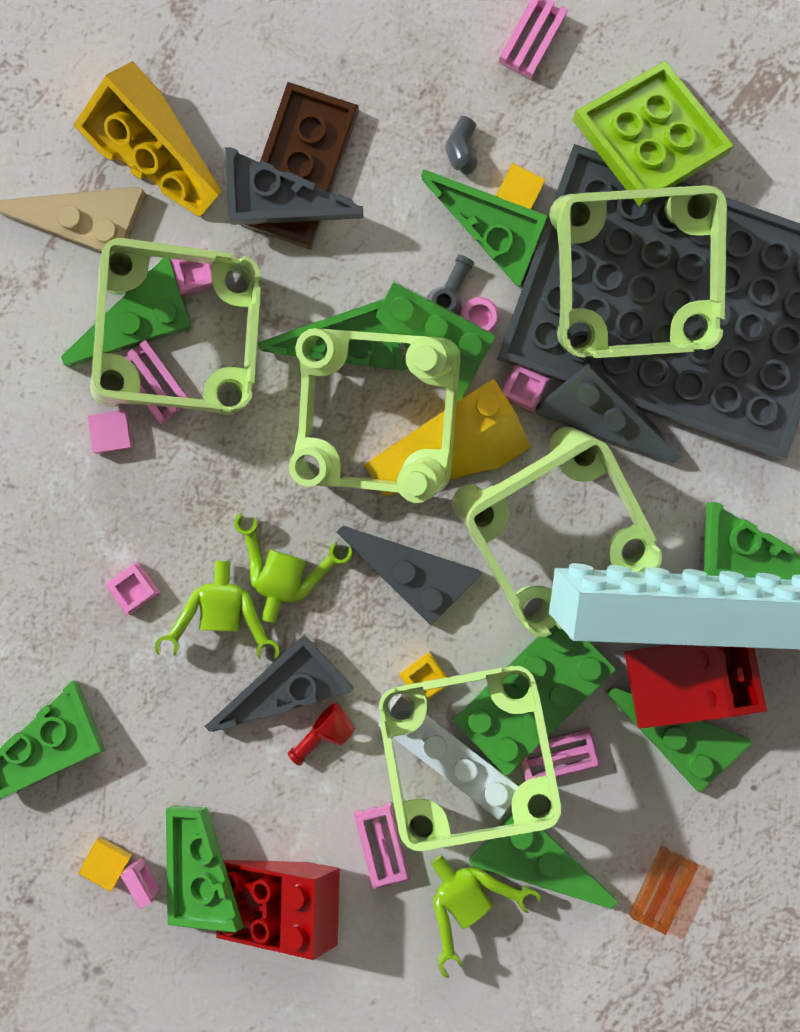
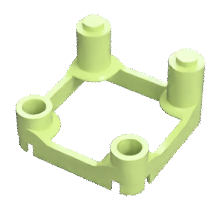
M701 185L577 193L560 196L554 201L549 216L552 225L557 230L559 243L560 317L557 337L558 342L565 350L583 358L586 356L606 358L694 352V349H711L719 343L724 331L720 329V318L725 320L727 229L726 197L720 189L715 186ZM668 196L665 201L664 210L666 217L671 223L689 235H710L711 237L710 299L689 302L676 312L671 322L670 342L608 346L607 326L602 317L589 309H572L571 244L587 242L599 234L606 221L607 200ZM699 315L703 322L702 331L694 338H687L683 330L684 323L689 317ZM575 323H585L588 327V338L581 345H571L570 340L567 338L569 328Z
M115 238L109 241L103 247L98 270V295L90 392L93 399L105 407H116L121 403L196 409L223 415H233L245 408L252 398L253 393H251V389L255 382L261 287H258L261 276L257 264L251 258L245 256L242 259L232 257L234 253L126 238ZM149 256L211 264L212 285L218 297L229 305L248 308L244 368L224 367L213 372L205 383L203 399L140 393V376L134 364L123 356L102 353L107 292L114 295H124L129 290L138 287L147 276ZM238 273L243 276L247 285L246 291L235 293L229 290L225 283L226 275ZM228 384L237 389L239 400L235 406L228 407L220 403L217 392L221 385Z
M316 328L303 332L297 339L295 347L296 355L300 361L301 396L298 437L294 454L289 462V472L293 480L305 487H350L397 492L407 501L413 503L424 502L444 489L450 481L460 371V351L456 344L449 339L439 337ZM321 337L327 344V353L322 360L315 361L310 356V348H315L317 340ZM349 339L410 343L406 353V364L410 372L426 384L446 387L441 450L421 449L411 454L405 460L401 471L398 473L397 481L350 476L340 479L341 462L336 449L323 439L309 437L313 433L316 376H328L340 370L347 359ZM305 455H311L319 462L320 470L318 475L311 472L308 461H304Z
M574 427L558 429L550 439V454L503 482L484 490L477 485H465L459 488L452 498L453 512L463 522L504 592L514 615L531 634L538 637L551 635L548 629L555 625L560 630L562 629L549 614L552 589L539 585L526 586L515 593L487 543L502 534L509 522L510 513L505 498L558 466L566 476L579 482L594 480L607 472L633 521V525L618 530L612 536L609 542L611 564L630 568L632 572H645L647 567L659 568L662 563L661 549L656 547L654 543L657 539L612 451L606 443ZM637 539L638 549L636 553L631 557L623 558L622 549L629 540ZM533 598H540L542 603L539 611L533 615H524L523 607Z
M521 666L501 667L408 684L390 689L382 696L379 702L384 749L399 835L402 842L408 848L414 851L438 849L546 830L558 822L561 815V802L540 696L535 678L528 669ZM520 674L527 679L528 691L524 697L513 699L505 693L503 683L509 675ZM487 679L491 698L500 709L512 714L534 712L546 776L529 779L516 789L512 799L514 824L451 834L447 816L437 803L423 798L404 801L393 737L412 733L423 723L427 714L425 690ZM400 694L408 696L413 703L411 715L404 720L395 718L390 711L392 699Z

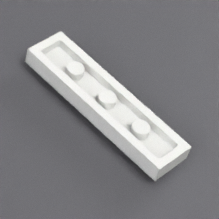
M401 694L391 706V714L399 720L407 719L413 711V703ZM426 714L420 727L412 733L393 737L500 820L512 804L513 795L520 785L510 777L505 776L497 767L428 714Z

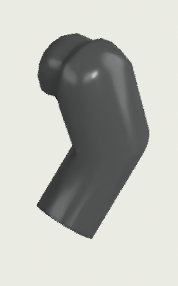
M467 116L460 117L445 145L451 166L455 170H460L462 174L472 173L477 167L478 162L477 158L472 155L468 144L477 125Z

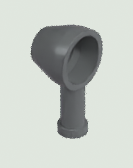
M458 254L455 259L456 264L445 286L433 289L426 298L436 302L440 297H447L451 302L447 309L460 315L462 301L458 291L469 269H472L474 261Z

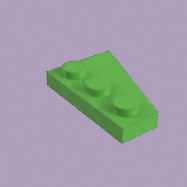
M394 280L376 313V318L392 334L439 337L449 339L456 344L460 351L457 402L464 396L496 337L494 333ZM401 343L406 349L410 346V343Z
M71 681L50 705L44 706L36 714L37 717L20 733L14 734L0 748V800L106 751L78 681Z
M178 805L166 808L168 925L238 932L244 927L208 808Z

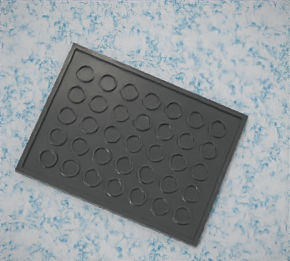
M574 144L553 203L560 196L567 194L623 191L626 189L596 151ZM681 182L674 187H686L693 185ZM668 196L656 197L640 207L634 199L607 200L606 221L599 234L587 242L571 244L572 309H589L602 317L607 326L608 346L670 342V327L676 312L689 302L710 299L711 237L710 235H689L671 223L666 217L664 210L665 201ZM726 197L725 320L720 318V329L724 331L719 343L711 349H694V352L606 358L586 356L583 358L571 354L558 342L557 331L560 317L559 243L557 230L551 223L549 211L497 360L522 366L562 383L566 382L592 361L641 411L776 459L784 460L787 458L800 421V223ZM691 316L684 323L683 330L687 338H694L702 331L703 322L700 316ZM579 322L569 328L567 338L570 340L571 345H581L586 341L589 333L588 327L585 323Z

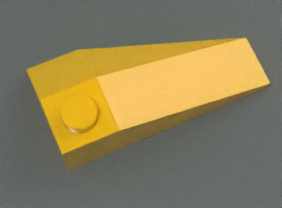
M133 61L105 75L73 126L101 155L111 161L114 159L121 161L131 168L130 173L140 180L146 177L160 186L162 194L198 217H201L220 196L222 191L161 91Z
M495 379L487 382L457 402L450 480L498 469L531 448L515 410ZM445 410L365 463L364 466L372 479L397 481L398 473L401 471L405 460L411 454L421 449L441 450ZM381 491L384 497L397 494V492Z

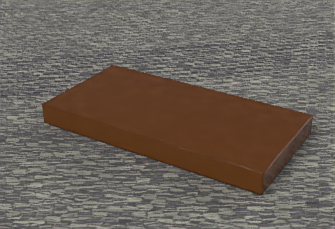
M287 82L260 163L261 161L267 162L281 172H290L315 183L316 187L331 193L359 112V105ZM321 221L244 224L240 226L311 250Z

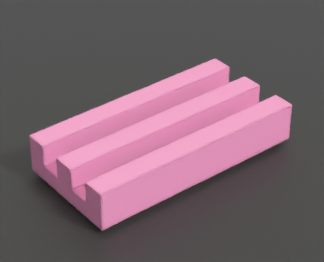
M531 0L499 57V63L531 80L562 25L568 9L563 6L560 9L555 7V2L552 0L547 2L544 0ZM536 9H538L541 13L516 59L510 58ZM548 16L554 18V21L528 67L523 65L522 63Z
M142 341L138 348L127 352L128 355L125 358L135 363L157 395L168 396L140 358L144 354H147L177 397L189 398L148 341ZM140 382V393L149 394ZM146 405L160 424L183 409L167 407V410L162 412L158 406Z
M589 727L548 738L550 748L583 739L586 741V744L552 752V762L588 752L590 759L555 767L556 778L601 766L592 731ZM540 744L532 752L540 751ZM542 755L529 759L526 757L521 762L525 781L546 776L545 770L532 773L530 768L544 764Z
M386 803L381 807H370L369 810L355 811L354 816L373 889L410 880L392 803ZM386 815L400 873L397 874L393 872L380 816ZM372 819L386 877L379 878L365 820Z

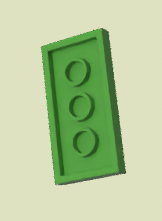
M556 625L548 629L551 635L546 637L537 636L507 666H521L533 674L540 696L547 736L616 670L589 641H573L563 629L560 630ZM520 674L509 675L503 683L505 693L513 699L524 697L528 691L527 679ZM488 685L453 718L458 727L505 776L512 772L540 744L534 712L512 714L500 709L492 700Z

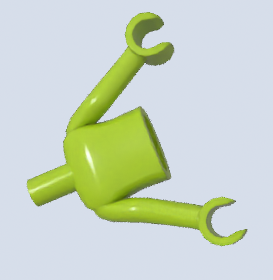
M243 513L237 515L234 521L235 529L239 533L244 534L250 561L251 585L257 589L258 593L267 597L261 617L262 620L276 623L282 602L293 603L303 600L337 563L347 562L353 554L352 547L350 546L345 559L337 558L334 553L337 542L333 543L329 549V556L307 576L301 585L307 560L269 549L266 563L262 570V559L256 531L259 528L258 518L255 517L252 528L247 531L241 526Z
M215 561L214 582L204 584L192 592L169 634L160 637L156 641L155 652L160 655L161 642L163 640H170L174 644L173 655H176L180 647L178 640L193 619L198 605L200 607L199 630L239 631V617L242 605L245 620L258 644L256 649L258 658H261V647L265 644H271L275 647L274 657L276 660L279 656V646L276 641L266 636L249 593L240 586L229 583L231 561Z
M442 854L435 857L430 862V865L443 881L433 897V907L439 925L443 949L437 958V965L441 974L445 978H449L448 972L443 967L444 963L449 959L457 961L458 965L462 968V962L454 951L451 922L446 909L453 915L460 927L466 929L485 915L494 904L484 892L480 883L487 889L516 901L517 905L525 913H529L523 905L525 896L532 894L541 903V897L537 891L530 886H523L518 890L474 866L455 872Z

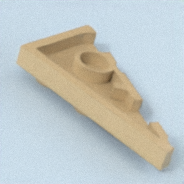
M140 187L6 199L0 200V214L102 253L103 247L109 241L115 238L129 239L146 192Z

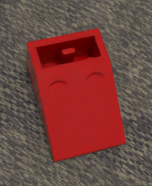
M663 645L624 651L638 729L728 718L767 711L755 648Z
M223 860L244 928L238 932L216 930V938L314 960L338 946L340 868L311 862Z

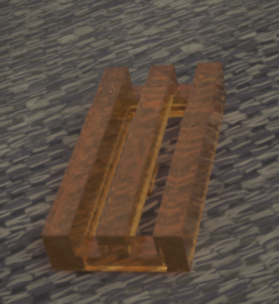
M661 845L629 912L630 917L666 935L699 865L689 858L686 859L682 855L672 852ZM670 860V863L654 894V897L646 911V914L644 915L643 912L648 904V901L657 885V882L666 866L667 861ZM679 866H683L684 869L658 922L654 920L670 889Z

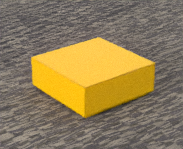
M512 163L496 196L532 209L546 179Z
M429 651L399 673V676L406 685L448 677ZM446 687L425 690L427 701Z
M100 836L95 841L78 874L111 892L133 854Z

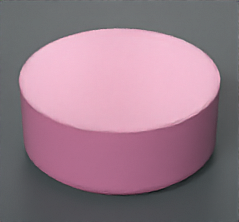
M476 297L464 305L461 316L492 332L498 323L499 312L491 300L484 297Z

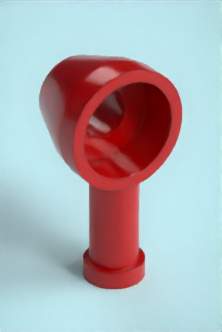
M334 702L320 714L313 724L311 731L295 748H291L287 754L296 765L301 766L305 762V758L322 741L341 746L351 737L355 727L346 711L338 703Z

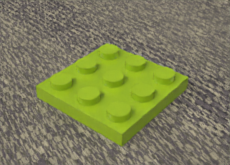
M666 61L577 109L572 119L626 190L674 187L727 156L734 146ZM656 197L633 199L640 207Z

